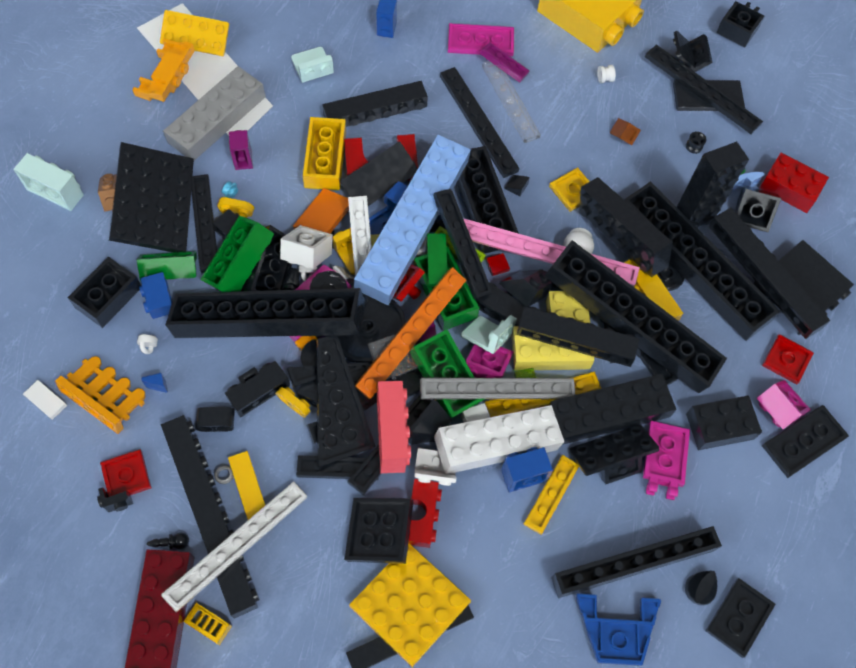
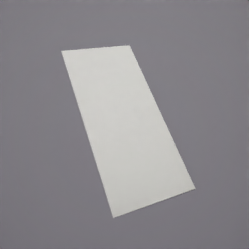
M183 3L169 10L192 15ZM164 13L137 27L156 51L157 49L162 50L164 47L163 44H160ZM194 51L188 61V73L184 75L182 82L199 100L233 71L237 64L226 52L224 56ZM265 97L226 132L229 136V131H248L273 105Z

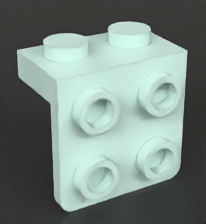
M322 47L300 52L291 57L302 83L334 73L331 55L326 56Z

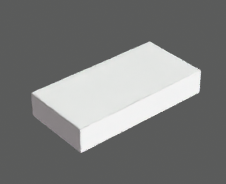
M39 380L23 393L27 399L52 420L67 407L59 397Z

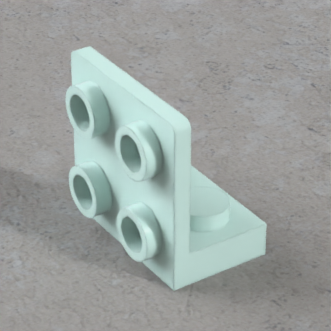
M510 315L505 321L502 320L497 325L479 316L462 332L461 336L494 354L511 337L517 318Z

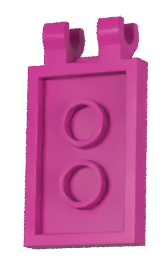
M650 421L648 434L659 446V451L645 456L642 478L648 479L646 494L654 496L658 490V485L667 486L666 499L675 500V497L678 496V486L683 487L685 485L690 429Z

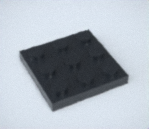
M353 498L344 560L347 562L406 564L414 501L411 498Z

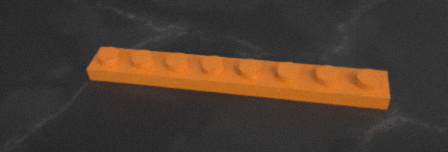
M453 267L447 271L355 384V387L367 398L371 399L377 392L378 382L386 381L466 282V279Z

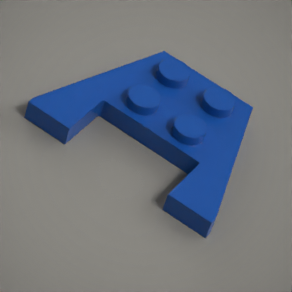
M577 594L576 600L597 663L642 666L661 599L641 598L640 621L597 618V595Z

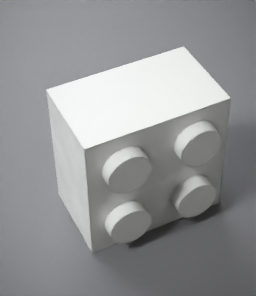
M300 225L281 238L280 259L291 264L302 265L307 269H314L332 255L333 234Z

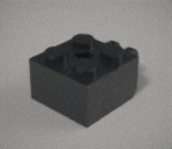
M735 1L723 17L716 33L745 48L759 29L765 16L758 12L760 7L757 6L753 10L750 8V2L743 5Z

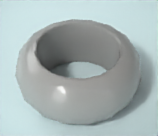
M225 465L218 467L214 473L215 480L219 484L229 483L233 479L232 469ZM222 470L229 471V477L225 480L218 478Z

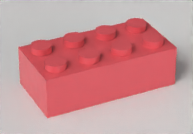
M403 381L378 382L377 417L380 474L405 473L406 465H410L411 446L408 445L410 428L407 426L409 416L408 407H406L407 388H403Z

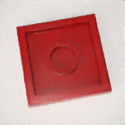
M779 334L762 366L797 385L814 352Z
M141 449L100 462L108 497L124 491L133 495L152 488Z

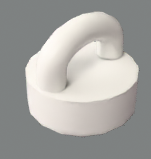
M299 265L298 270L303 281L308 279L306 274H309L310 277L317 271V266L314 269H307L302 265Z
M146 334L139 335L137 344L140 345V349L144 354H151L158 342L157 337Z

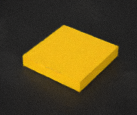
M577 167L551 182L549 187L569 212L580 206L581 186L590 181Z

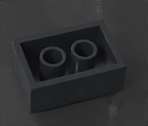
M107 257L67 298L75 309L103 328L140 290L139 286L141 284L134 274L110 257Z
M749 395L695 405L686 413L698 451L754 440L762 433Z

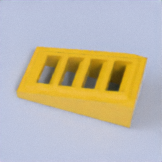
M198 603L194 605L183 621L219 646L232 628V625ZM198 610H200L202 613L200 614L196 622L193 623L191 620L196 615ZM208 615L209 617L204 622L202 627H199L198 625L200 624L204 616ZM214 619L215 622L209 631H205L211 620ZM220 623L222 626L220 627L216 635L213 636L212 633Z

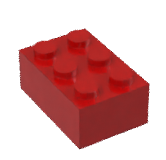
M781 152L759 189L778 194L782 201L808 213L829 177Z

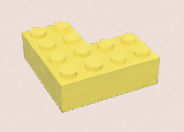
M549 291L546 299L547 313L553 312L561 317H570L582 323H590L589 310L565 291ZM514 326L511 335L512 351H514V371L591 369L594 357L516 335L519 326Z

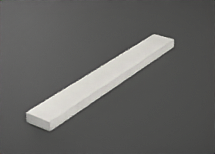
M292 482L162 593L164 600L175 612H178L306 500L308 496L295 482Z

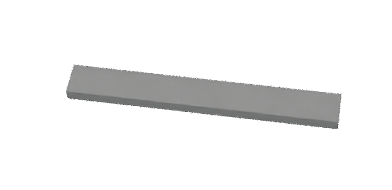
M421 378L420 393L421 399H561L575 395L574 378Z

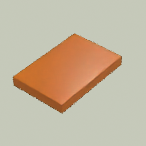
M323 188L296 221L293 228L295 229L302 225L331 234L349 211L348 198Z

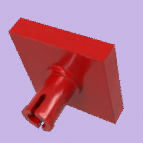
M411 264L393 298L402 302L408 294L412 299H417L421 294V290L415 284L425 272L420 267Z

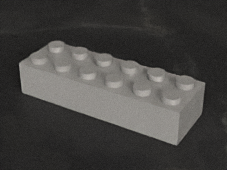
M237 66L163 130L168 144L185 157L194 158L195 161L266 97L263 84Z

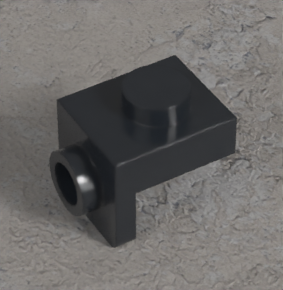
M103 487L98 489L100 494L97 496L99 506L107 512L123 511L133 504L132 497L127 491L108 497L107 491Z

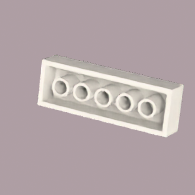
M552 405L440 427L434 435L445 474L504 462L509 454L515 452L519 454L526 453V450L532 447H538V449L545 447L546 453L556 451L564 443Z

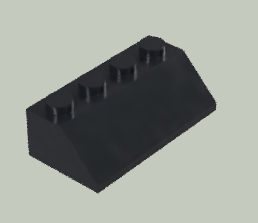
M272 225L265 227L274 233L271 243L265 248L260 261L256 263L251 276L245 281L241 291L282 290L281 285L289 269L292 268V264L280 259L281 238L286 234Z

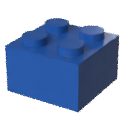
M532 447L526 450V453L519 454L515 452L509 454L505 458L501 469L509 493L547 482L553 471L545 447L540 449Z

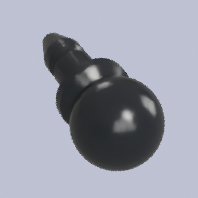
M179 532L174 536L169 534V538L148 541L147 545L151 547H165L169 545L170 549L174 547L176 549H184L189 544V537L186 533Z

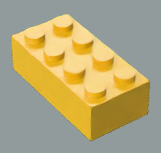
M310 117L303 169L304 188L340 190L345 150L344 139H346L345 119Z

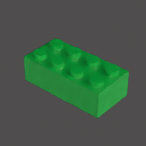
M239 215L200 280L220 292H241L242 286L251 276L252 270L256 263L260 261L265 248L271 243L274 233L260 223Z
M447 246V271L453 267L463 276L449 246ZM427 254L414 258V265L420 267L425 272L419 279V282L426 296H428L434 287H428ZM467 282L461 286L437 316L443 331L478 318L479 306L476 300H474Z
M448 329L414 346L409 351L423 378H475ZM436 399L450 418L485 400Z

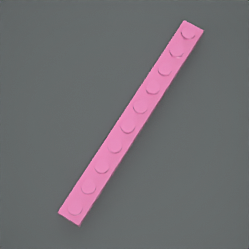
M464 219L472 242L551 264L556 261L566 248L558 244ZM591 254L629 284L635 286L640 267Z

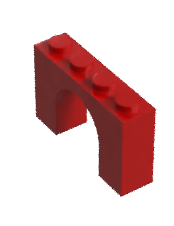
M397 135V143L401 142L418 168L415 135ZM362 138L344 139L347 176L368 163L363 154Z

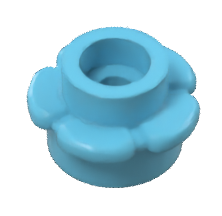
M230 181L222 189V193L227 198H233L238 192L237 184Z

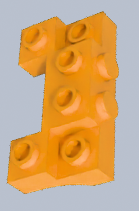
M164 38L162 40L164 44L163 49H157L156 51L161 61L151 75L152 80L140 77L141 85L139 88L133 87L132 89L134 95L151 101L153 98L165 102L169 93L175 92L176 88L180 86L184 75L188 73V61L195 51L193 43L186 41L175 42Z

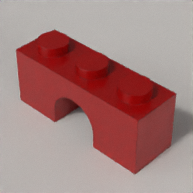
M414 479L411 499L414 501V505L424 508L426 515L420 520H411L408 542L411 546L430 548L431 542L435 543L437 530L433 529V523L438 522L439 509L435 508L436 501H441L442 489H438L439 482L430 481V483H424Z

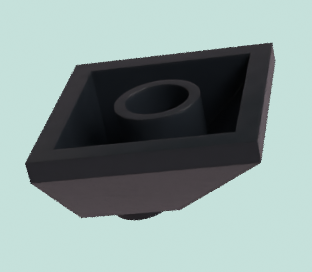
M435 399L432 400L411 426L410 438L408 440L411 445L435 442L434 435L438 428L452 424L450 416Z

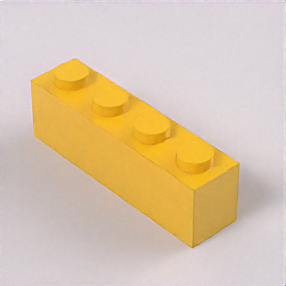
M628 260L624 262L639 267L634 261ZM639 268L636 284L633 287L679 321L684 313L658 275L650 277Z

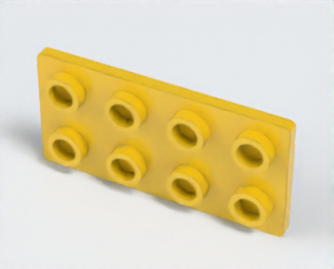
M165 10L160 44H163L162 40L164 38L175 42L186 41L193 43L195 51L224 56L230 24L225 21Z

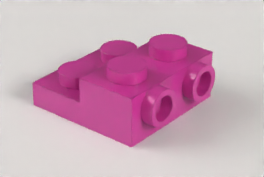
M474 344L466 359V363L475 378H503L514 351L500 347L492 354Z

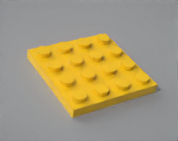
M408 543L406 564L388 563L349 604V607L413 668L471 603V600Z

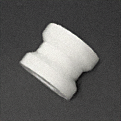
M613 65L598 67L597 76L599 83L615 81L616 73Z

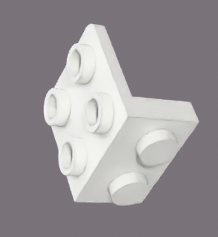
M418 447L414 477L418 478V481L430 483L431 480L439 481V484L450 486L451 483H456L455 473H444L438 450Z

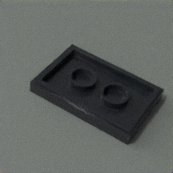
M738 578L707 627L706 632L741 658H745L776 604Z

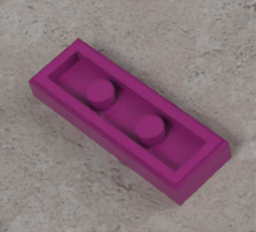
M491 42L480 52L483 57L519 83L530 72Z

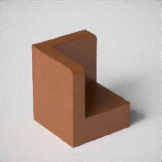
M618 118L610 134L633 145L641 130L631 123Z

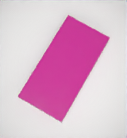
M449 23L448 53L481 55V50L491 42L507 55L513 57L514 27Z

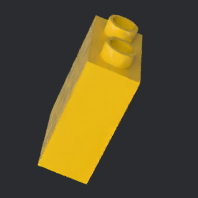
M539 0L537 9L540 14L597 53L607 44L611 46L616 45L624 33V28L627 25L632 28L635 27L644 14V10L640 8L642 0Z

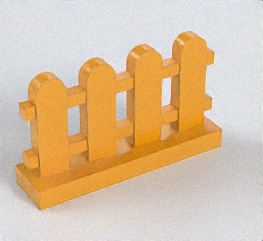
M96 356L91 357L89 360L84 359L82 361L83 365L75 373L72 374L70 372L67 374L68 379L60 376L55 380L60 392L117 434L124 429L122 421H128L130 419L129 414L138 405L142 407L145 404L143 400L146 395L143 389L138 388L133 392L129 391L131 387L130 380L128 378H121L119 381L114 380L116 377L115 369L107 367L103 371L99 368L102 363L100 358ZM93 373L97 374L98 376L88 385L85 383ZM108 384L112 385L103 396L99 394ZM123 394L127 396L119 406L114 405Z

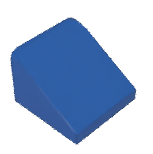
M161 373L141 378L146 388L165 393L168 392L166 380Z

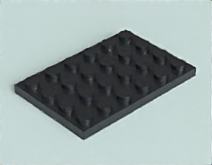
M121 142L108 241L167 252H186L194 158Z

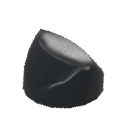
M702 571L687 579L685 593L694 604L705 606L715 599L718 588L715 571Z

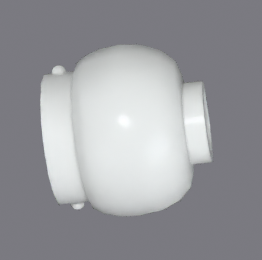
M575 228L565 237L563 246L567 247L571 240H573L590 254L593 253L594 242L592 234L588 230Z

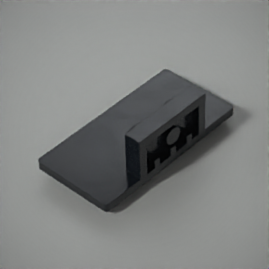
M641 424L569 448V453L584 475L589 476L601 471L602 480L605 485L641 473L642 457L659 451V446Z

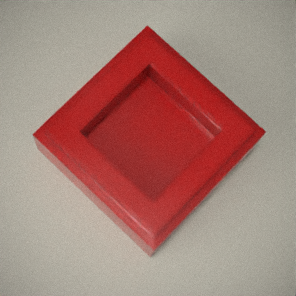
M504 253L486 258L492 276L510 271Z

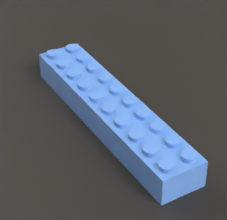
M437 135L355 276L354 288H360L363 294L389 305L440 213L433 194L447 189L453 190L468 163L471 149Z

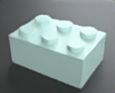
M26 153L13 169L26 190L69 211H72L84 196L80 189L81 186L75 180V175L69 170L64 171L54 163L49 164L37 155L32 156Z

